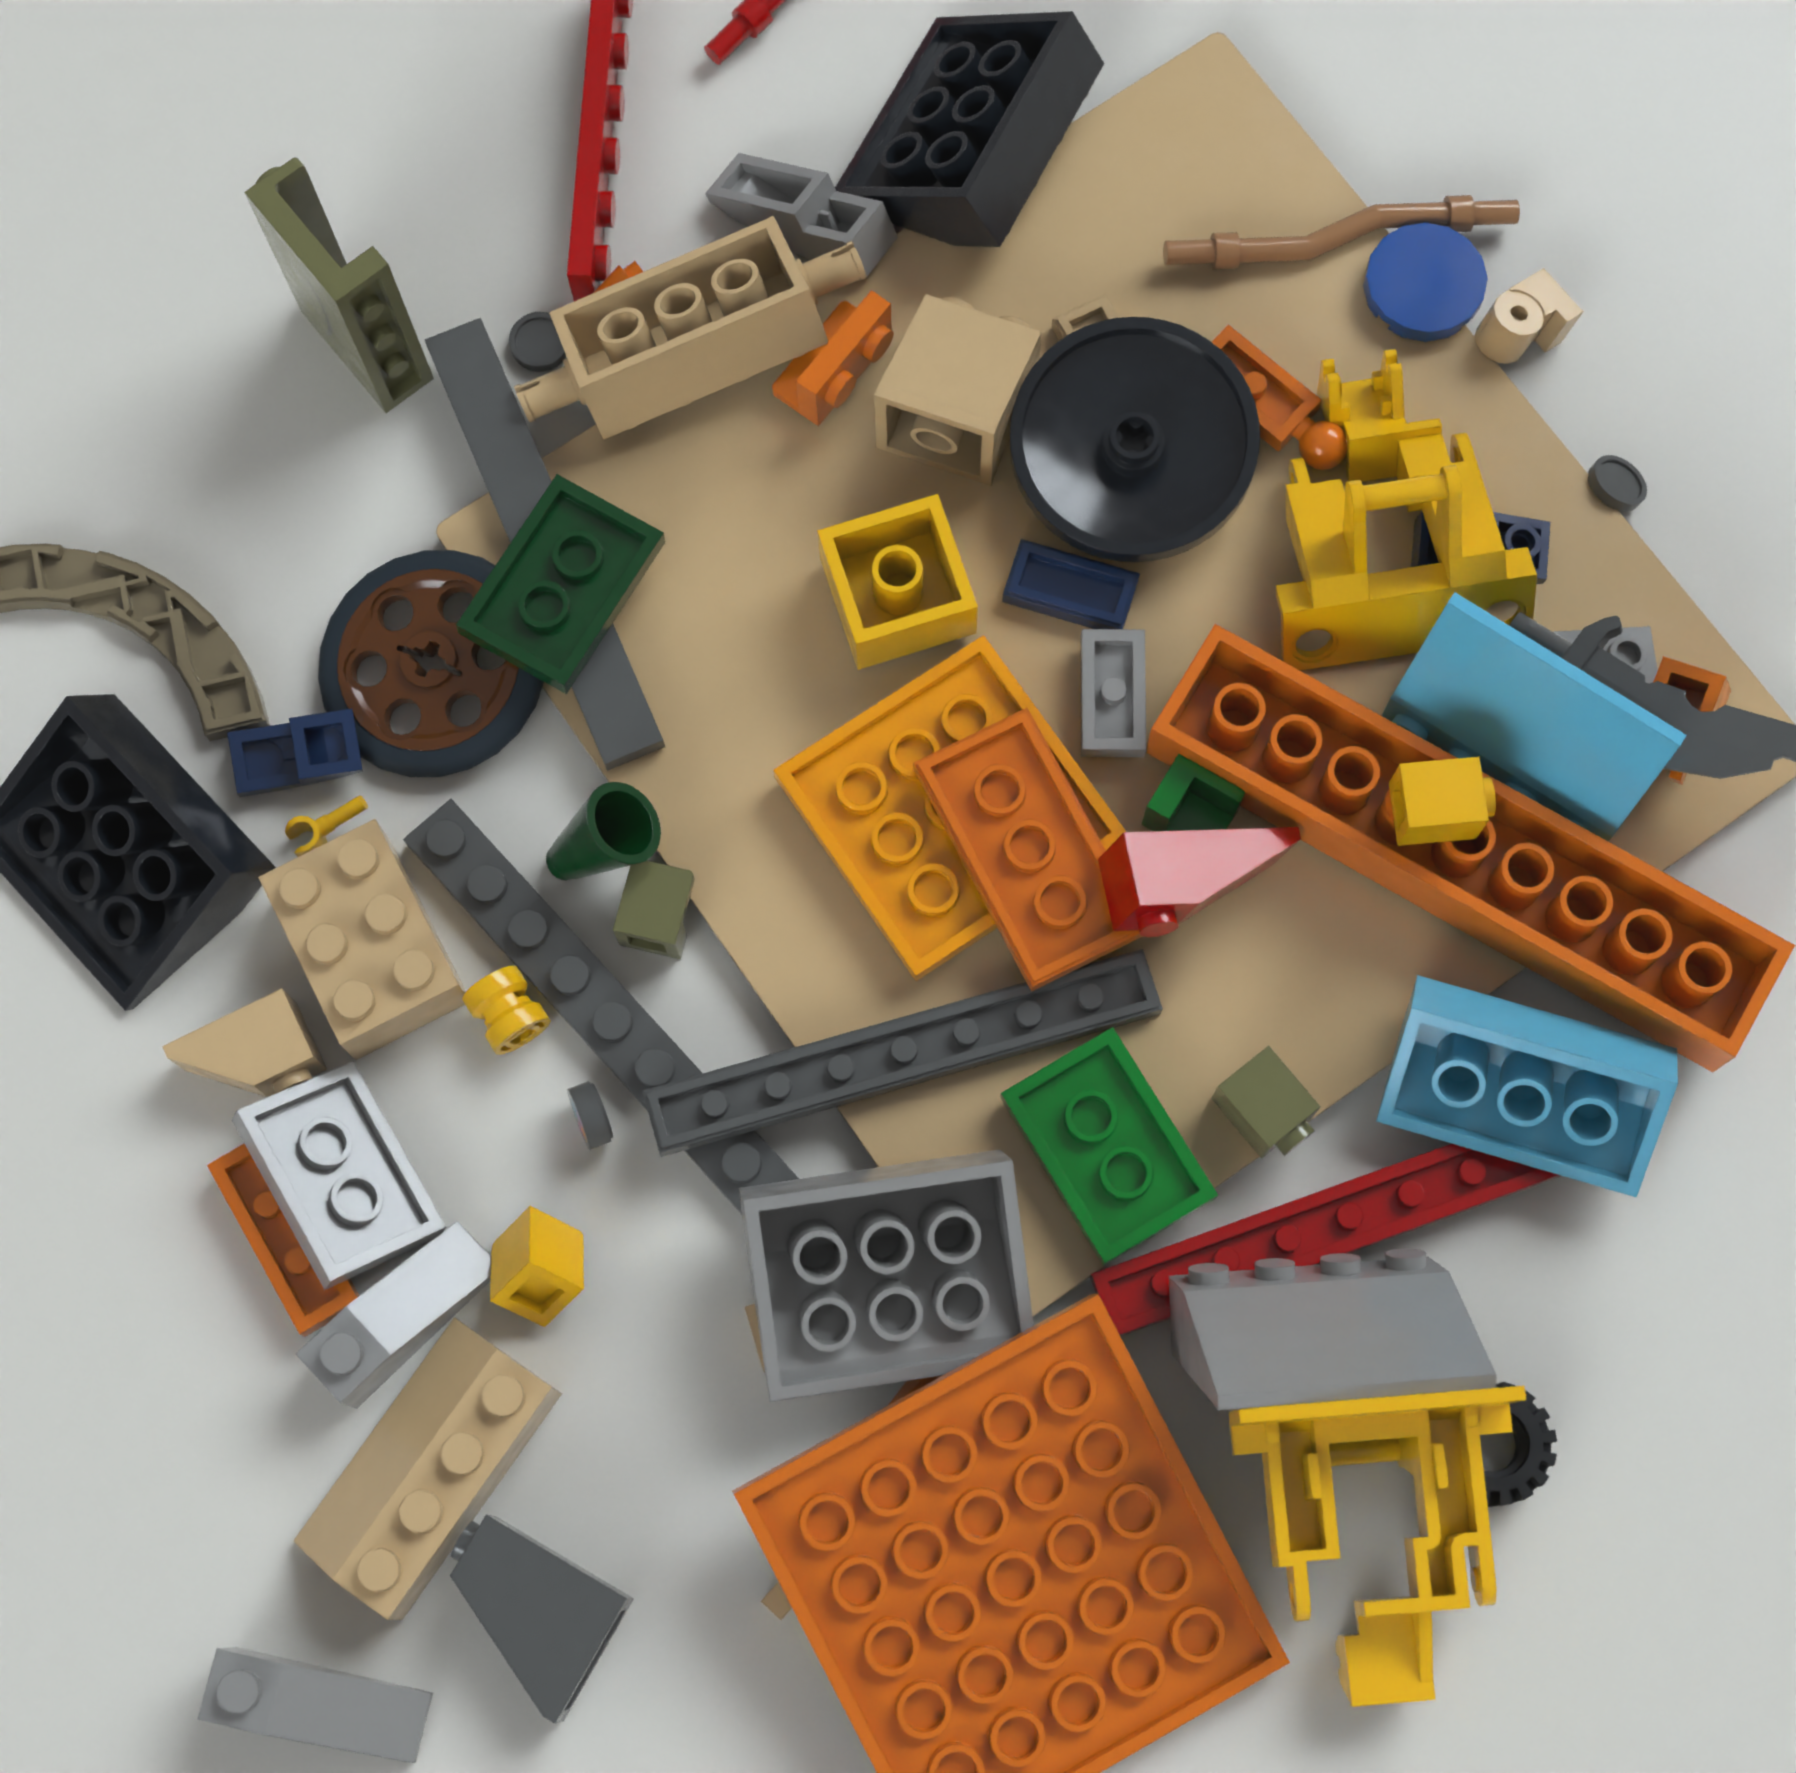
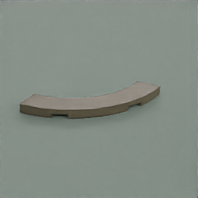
M46 543L0 547V613L26 609L68 610L93 615L135 633L157 649L178 671L192 695L199 712L204 735L209 741L228 738L227 732L270 726L264 699L257 682L234 641L208 610L189 593L166 577L137 562L103 551L94 553L80 549L63 548L62 545Z

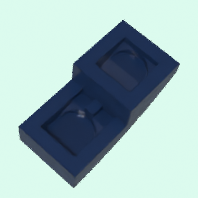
M352 708L289 718V723L227 732L236 791L239 797L306 786L363 772Z

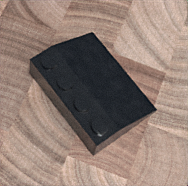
M1073 11L936 17L835 189L839 192L882 201L892 224L950 245L1001 247L1105 63Z
M115 694L66 696L0 787V873L125 1011L133 1010L237 917L262 886L258 877L276 868Z

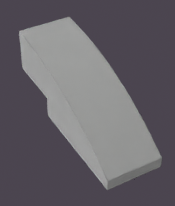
M738 153L705 193L710 203L746 227L774 216L790 250L810 260L852 241L860 256L866 276L869 275L898 238L882 201L836 191L829 174L822 171Z

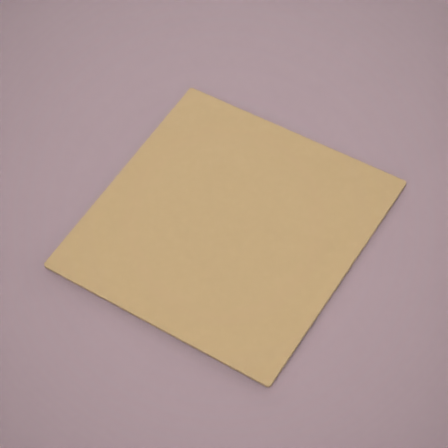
M1222 33L1209 35L1070 123L1062 141L1057 146L1036 187L1032 190L1001 247L953 246L904 228L897 233L898 238L866 279L857 280L818 297L816 308L823 324L840 302L847 301L857 308L872 290L891 303L892 331L894 332L892 342L884 355L875 363L871 362L856 380L855 387L847 400L840 407L833 408L819 427L773 395L772 384L793 360L790 359L753 375L744 381L732 384L603 440L595 424L542 458L551 481L558 474L664 532V546L620 611L613 625L664 740L665 747L607 771L572 687L567 694L545 682L542 688L608 782H621L631 785L643 793L651 802L658 815L661 827L660 843L656 851L666 865L690 870L693 873L695 880L690 900L793 1047L1026 982L998 928L923 978L915 981L774 778L773 769L983 635L986 637L1126 832L1152 831L1141 825L1146 806L1171 766L1145 753V757H1081L1080 638L1082 629L1092 628L1002 602L1003 592L1021 539L1140 573L1124 629L1145 630L1146 747L1152 726L1215 624L1281 660V613L1276 598V585L1303 581L1286 522V485L1290 484L1289 460L1301 458L1299 441L1294 437L1279 452L1260 437L1259 455L1250 487L1234 515L1212 537L1184 553L1147 562H1120L1093 556L1072 547L1048 530L1032 512L1019 490L1011 463L1010 437L991 486L876 448L874 394L925 294L939 299L945 297L958 298L969 303L974 310L998 318L1001 316H1013L1024 320L1032 329L1042 332L1039 359L1059 341L1052 329L1053 317L1106 293L1120 318L1149 317L1166 320L1191 329L1211 342L1229 324L1316 396L1321 360L1333 358L1335 373L1339 374L1342 383L1372 378V372L1380 371L1383 351L1396 349L1397 363H1401L1403 370L1406 422L1439 418L1449 458L1452 434L1467 433L1493 512L1551 522L1547 580L1543 584H1536L1533 620L1552 632L1583 630V628L1601 619L1615 615L1620 618L1622 628L1650 626L1657 669L1663 656L1724 675L1727 677L1731 688L1726 705L1794 724L1618 509L1608 507L1597 498L1589 485V474L1500 366L1480 351L1476 345L1475 336L1466 325L1462 326L1459 332L1449 338L1423 342L1400 337L1388 329L1390 325L1384 322L1379 315L1377 318L1368 308L1363 283L1370 255L1383 237L1390 234L1385 228L1376 229L1309 261L1239 263L1238 269L1212 270L1210 264H1164L1163 246L1165 241L1210 239L1212 233L1237 232L1239 238L1307 236L1367 208L1362 199L1228 37ZM1321 406L1311 418L1315 422L1325 420ZM1346 457L1338 466L1328 470L1314 469L1306 464L1311 483L1341 479L1345 490V484L1348 481L1346 476ZM1397 476L1389 478L1363 481L1362 484L1369 485L1395 481L1398 479ZM489 492L442 521L436 530L439 541L446 550H455L482 557L494 565L497 564L510 544ZM938 494L978 605L977 634L857 670L820 560L817 530ZM1405 505L1366 511L1368 574L1411 567L1414 521L1422 510L1408 512ZM1501 601L1493 604L1486 611L1499 620L1505 621L1515 614L1518 605L1512 601ZM1324 630L1308 631L1300 636L1296 646L1304 651L1317 650L1327 644L1331 635ZM1417 653L1301 671L1377 714L1382 715L1392 694ZM1782 758L1774 761L1771 770L1723 779L1687 773L1683 785L1670 781L1668 776L1671 770L1663 769L1608 842L1663 872L1796 778V762ZM1240 806L1228 829L1279 827ZM1302 840L1297 842L1272 866L1179 924L1175 931L1158 937H1141L1088 963L1091 964L1143 949L1163 1010L1160 1015L1118 1026L1114 1029L1214 1189L1260 1156L1211 1098L1222 1082L1268 1045L1321 1106L1312 1119L1308 1121L1310 1122L1392 1063L1417 975L1489 995L1527 968ZM1106 1030L836 1107L877 1167L999 1149L1013 1160L1033 1317L1087 1280L1092 1273L1101 1270L1105 1266L1101 1264L1000 1099V1094Z

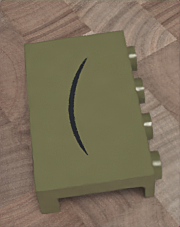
M297 157L292 158L281 167H273L264 172L258 178L255 185L244 193L301 312L382 410L388 413L434 379L389 264L374 246L367 249L348 264L346 263L306 167Z

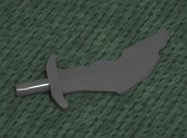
M1522 612L1518 613L1509 625L1686 734V738L1663 769L1723 779L1771 770L1774 761L1782 758L1796 762V725L1728 705H1724L1716 711L1701 712L1690 704L1686 698L1685 690L1659 681L1650 684L1646 683L1644 674L1605 651L1603 648L1608 641L1623 632L1620 618L1616 615L1601 619L1583 628L1573 644L1543 625L1538 624Z

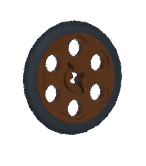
M423 550L394 558L367 573L345 594L329 620L320 646L318 681L323 707L326 712L353 709L360 757L382 770L407 777H443L470 770L498 754L520 733L536 708L544 681L506 660L497 669H481L477 662V654L481 646L460 635L456 627L457 622L447 621L443 614L444 604L453 594L465 592L471 594L474 598L495 567L494 564L482 557L455 550ZM405 600L411 602L413 606L411 622L401 630L391 631L386 629L383 623L386 609L396 601ZM407 650L420 657L424 655L434 657L438 651V655L453 671L462 675L457 676L443 668L440 671L430 669L426 675V670L419 665V662L411 655L402 651ZM371 656H382L387 664L383 680L373 686L360 685L357 679V670L361 662ZM465 695L479 697L481 702L479 718L468 726L460 727L454 725L451 720L453 704ZM402 704H416L421 714L418 726L408 734H395L390 724L392 713Z

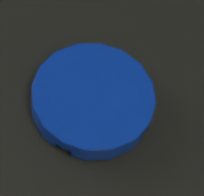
M1425 222L1402 226L1383 237L1370 255L1363 288L1368 308L1376 318L1379 315L1384 322L1390 325L1388 328L1390 331L1403 338L1427 342L1451 337L1474 318L1484 300L1488 277L1483 257L1468 238L1450 227Z

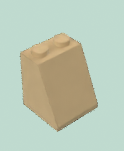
M925 294L874 394L876 448L991 486L1010 437L1011 418L1018 392L1026 376L1039 360L1042 332L1032 329L1027 322L1017 317L1001 316L998 318L976 311L969 303L958 298L945 297L939 299Z

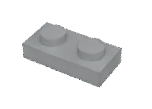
M1082 629L1080 638L1081 757H1145V630Z

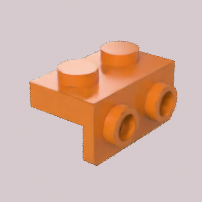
M872 290L857 308L847 301L840 302L823 323L828 343L800 357L794 358L772 384V392L776 398L818 427L833 408L840 407L847 400L855 387L856 380L871 362L875 363L884 355L892 342L894 332L892 331L891 303Z

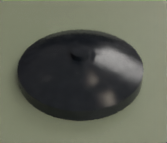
M1122 317L1099 321L1070 333L1043 354L1026 376L1013 407L1010 427V455L1014 476L1021 494L1035 516L1048 530L1072 547L1093 556L1120 562H1147L1169 558L1184 553L1212 537L1228 522L1242 503L1250 487L1260 449V426L1256 404L1248 384L1232 360L1220 348L1197 332L1176 323L1149 317Z

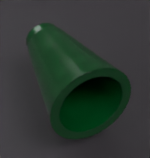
M621 782L602 784L593 791L546 854L547 867L556 878L568 881L645 862L654 855L660 843L661 827L658 815L647 797L633 786Z

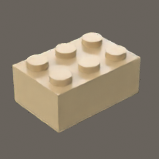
M376 819L258 877L340 1046L355 1060L465 1005L462 998L466 990L390 839Z

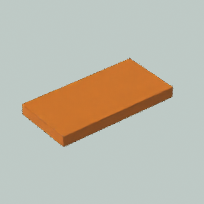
M1028 707L913 762V770L1031 992L1143 937L1140 935L1139 930L1113 931L1098 858L1106 850Z

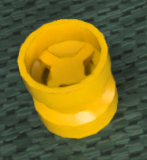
M513 965L498 969L480 979L465 992L462 998L474 1018L485 1019L484 1023L487 1027L485 1037L496 1055H503L524 1046L540 1035L551 1022L539 1002L531 1001L528 996H524L528 984L517 966Z

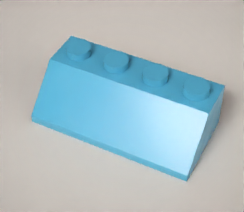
M1417 975L1399 1033L1376 1122L1637 1197L1678 1085L1677 1048Z

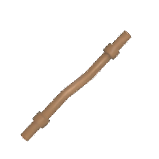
M1471 195L1445 196L1443 202L1374 204L1307 236L1239 238L1237 232L1212 233L1210 239L1165 241L1163 259L1165 265L1210 264L1212 270L1238 269L1239 263L1309 261L1376 229L1400 228L1406 225L1426 222L1450 227L1456 232H1470L1475 225L1517 224L1520 217V206L1518 200L1474 201Z

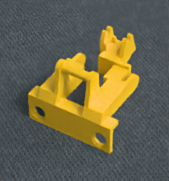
M1396 349L1383 351L1380 371H1373L1372 378L1342 383L1339 374L1335 373L1333 358L1321 360L1317 396L1322 400L1320 406L1325 420L1341 426L1345 432L1347 441L1346 476L1348 481H1346L1345 490L1341 479L1311 483L1304 458L1289 460L1290 484L1286 485V522L1303 581L1276 585V598L1281 613V660L1301 671L1418 653L1454 592L1485 611L1493 604L1501 601L1515 602L1518 605L1517 611L1512 617L1503 621L1508 625L1520 612L1534 619L1537 572L1528 547L1505 550L1468 434L1465 432L1452 434L1449 458L1439 418L1406 422L1403 370L1401 363H1397ZM1397 476L1398 479L1395 481L1369 485L1362 484L1363 481L1389 478ZM1405 505L1408 512L1422 510L1439 563L1368 574L1366 511ZM1324 630L1331 635L1327 644L1317 650L1304 651L1296 646L1300 636L1308 631Z
M1525 1386L1244 1408L1229 1413L1232 1454L1262 1453L1272 1567H1286L1289 1600L1295 1622L1309 1621L1311 1617L1307 1561L1341 1559L1331 1466L1397 1461L1400 1468L1403 1467L1414 1477L1419 1537L1404 1538L1409 1596L1354 1601L1357 1634L1338 1635L1335 1642L1336 1654L1340 1661V1669H1338L1339 1681L1351 1707L1436 1700L1433 1683L1432 1611L1471 1608L1464 1552L1465 1546H1468L1470 1580L1477 1604L1479 1606H1490L1496 1603V1577L1480 1435L1513 1432L1510 1404L1526 1400Z

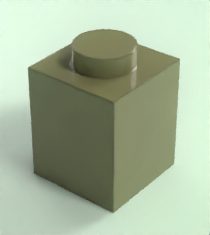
M1269 1045L1222 1082L1211 1098L1261 1158L1265 1157L1276 1147L1285 1156L1306 1140L1315 1131L1308 1121L1312 1119L1321 1107Z

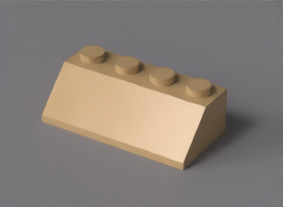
M454 1317L293 1542L333 1581L386 1620H403L448 1557L464 1529L474 1520L562 1393Z

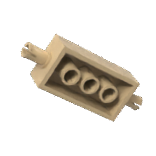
M774 216L549 312L567 357L563 359L564 366L521 385L519 383L514 386V389L530 423L536 421L541 416L580 400L582 405L587 404L603 440L827 344L828 338L816 308L818 304L817 298L857 280L866 279L865 269L852 241L805 263H802L799 258L795 260Z

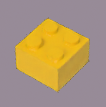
M938 494L817 530L820 560L857 670L977 634L978 605Z

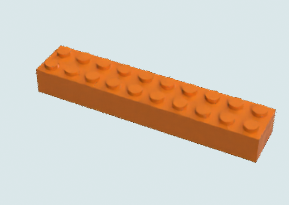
M1217 624L1213 626L1151 728L1146 747L1147 754L1169 766L1172 765L1178 754L1241 788L1245 792L1241 807L1279 828L1299 827L1303 842L1659 1043L1677 1048V1053L1711 1072H1715L1736 1057L1795 947L1789 941L1482 772V777H1490L1494 784L1496 809L1494 816L1489 817L1488 823L1476 839L1397 846L1389 782L1399 764L1457 759V757Z

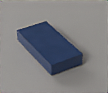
M1021 539L1003 592L1002 602L1092 629H1124L1140 573Z

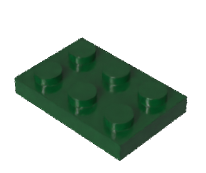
M556 474L457 622L458 633L567 694L664 546V532Z

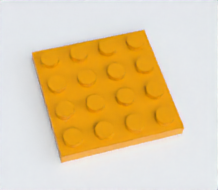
M984 635L773 769L774 778L915 981L923 978L997 929V926L913 770V762L1028 707L1105 850L1123 832H1126Z

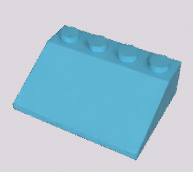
M1454 592L1381 715L1457 758L1480 757L1482 772L1606 841L1613 837L1687 736Z

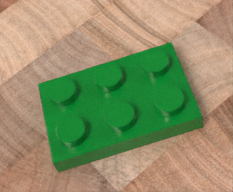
M1113 1027L1000 1094V1099L1103 1266L1215 1200L1218 1196V1193Z

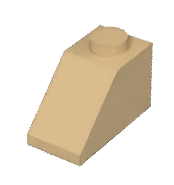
M282 988L162 1046L167 1058L183 1070L264 1097L272 1096L313 1078L312 1076L327 1070L297 1002Z

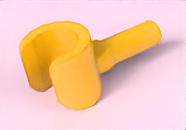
M359 795L316 820L308 816L293 817L288 821L285 828V834L290 840L299 837L304 832H313L311 841L295 850L296 856L299 857L327 843L326 835L368 809V805L365 799Z

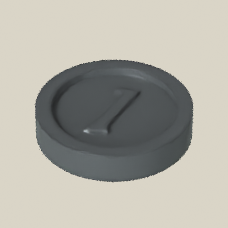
M533 312L521 317L512 327L509 335L510 349L514 359L525 369L536 372L548 371L560 365L563 359L566 358L550 313Z
M1605 455L1600 457L1590 467L1588 471L1589 485L1597 498L1608 507L1622 512H1629L1636 509L1646 498L1647 486L1643 476L1625 459L1614 455Z

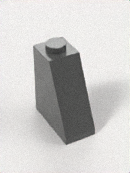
M486 1514L480 1525L471 1521L457 1540L451 1557L457 1560L458 1563L450 1577L542 1716L554 1724L562 1722L568 1715L634 1598L500 1518Z

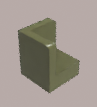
M645 861L630 866L613 926V932L620 946L681 960L687 939L683 921L695 880L690 870L652 861Z

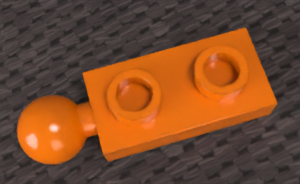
M1228 324L1212 343L1232 360L1248 384L1259 417L1260 437L1278 452L1294 437L1299 441L1301 457L1304 458L1305 463L1310 467L1318 470H1328L1338 466L1347 455V441L1343 428L1328 420L1315 422L1311 419L1319 410L1322 400Z

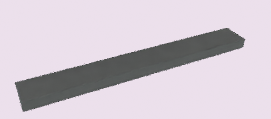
M480 317L424 339L511 543L552 481ZM612 624L572 685L573 692L607 771L665 747L652 712L616 629Z
M1140 949L1084 965L1032 992L1026 982L642 1090L659 1154L663 1157L1108 1030L1111 1027L1115 1028L1161 1014L1163 1008L1144 951Z

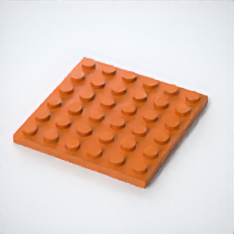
M1093 1293L732 1490L877 1773H1101L1290 1663L1099 1294Z

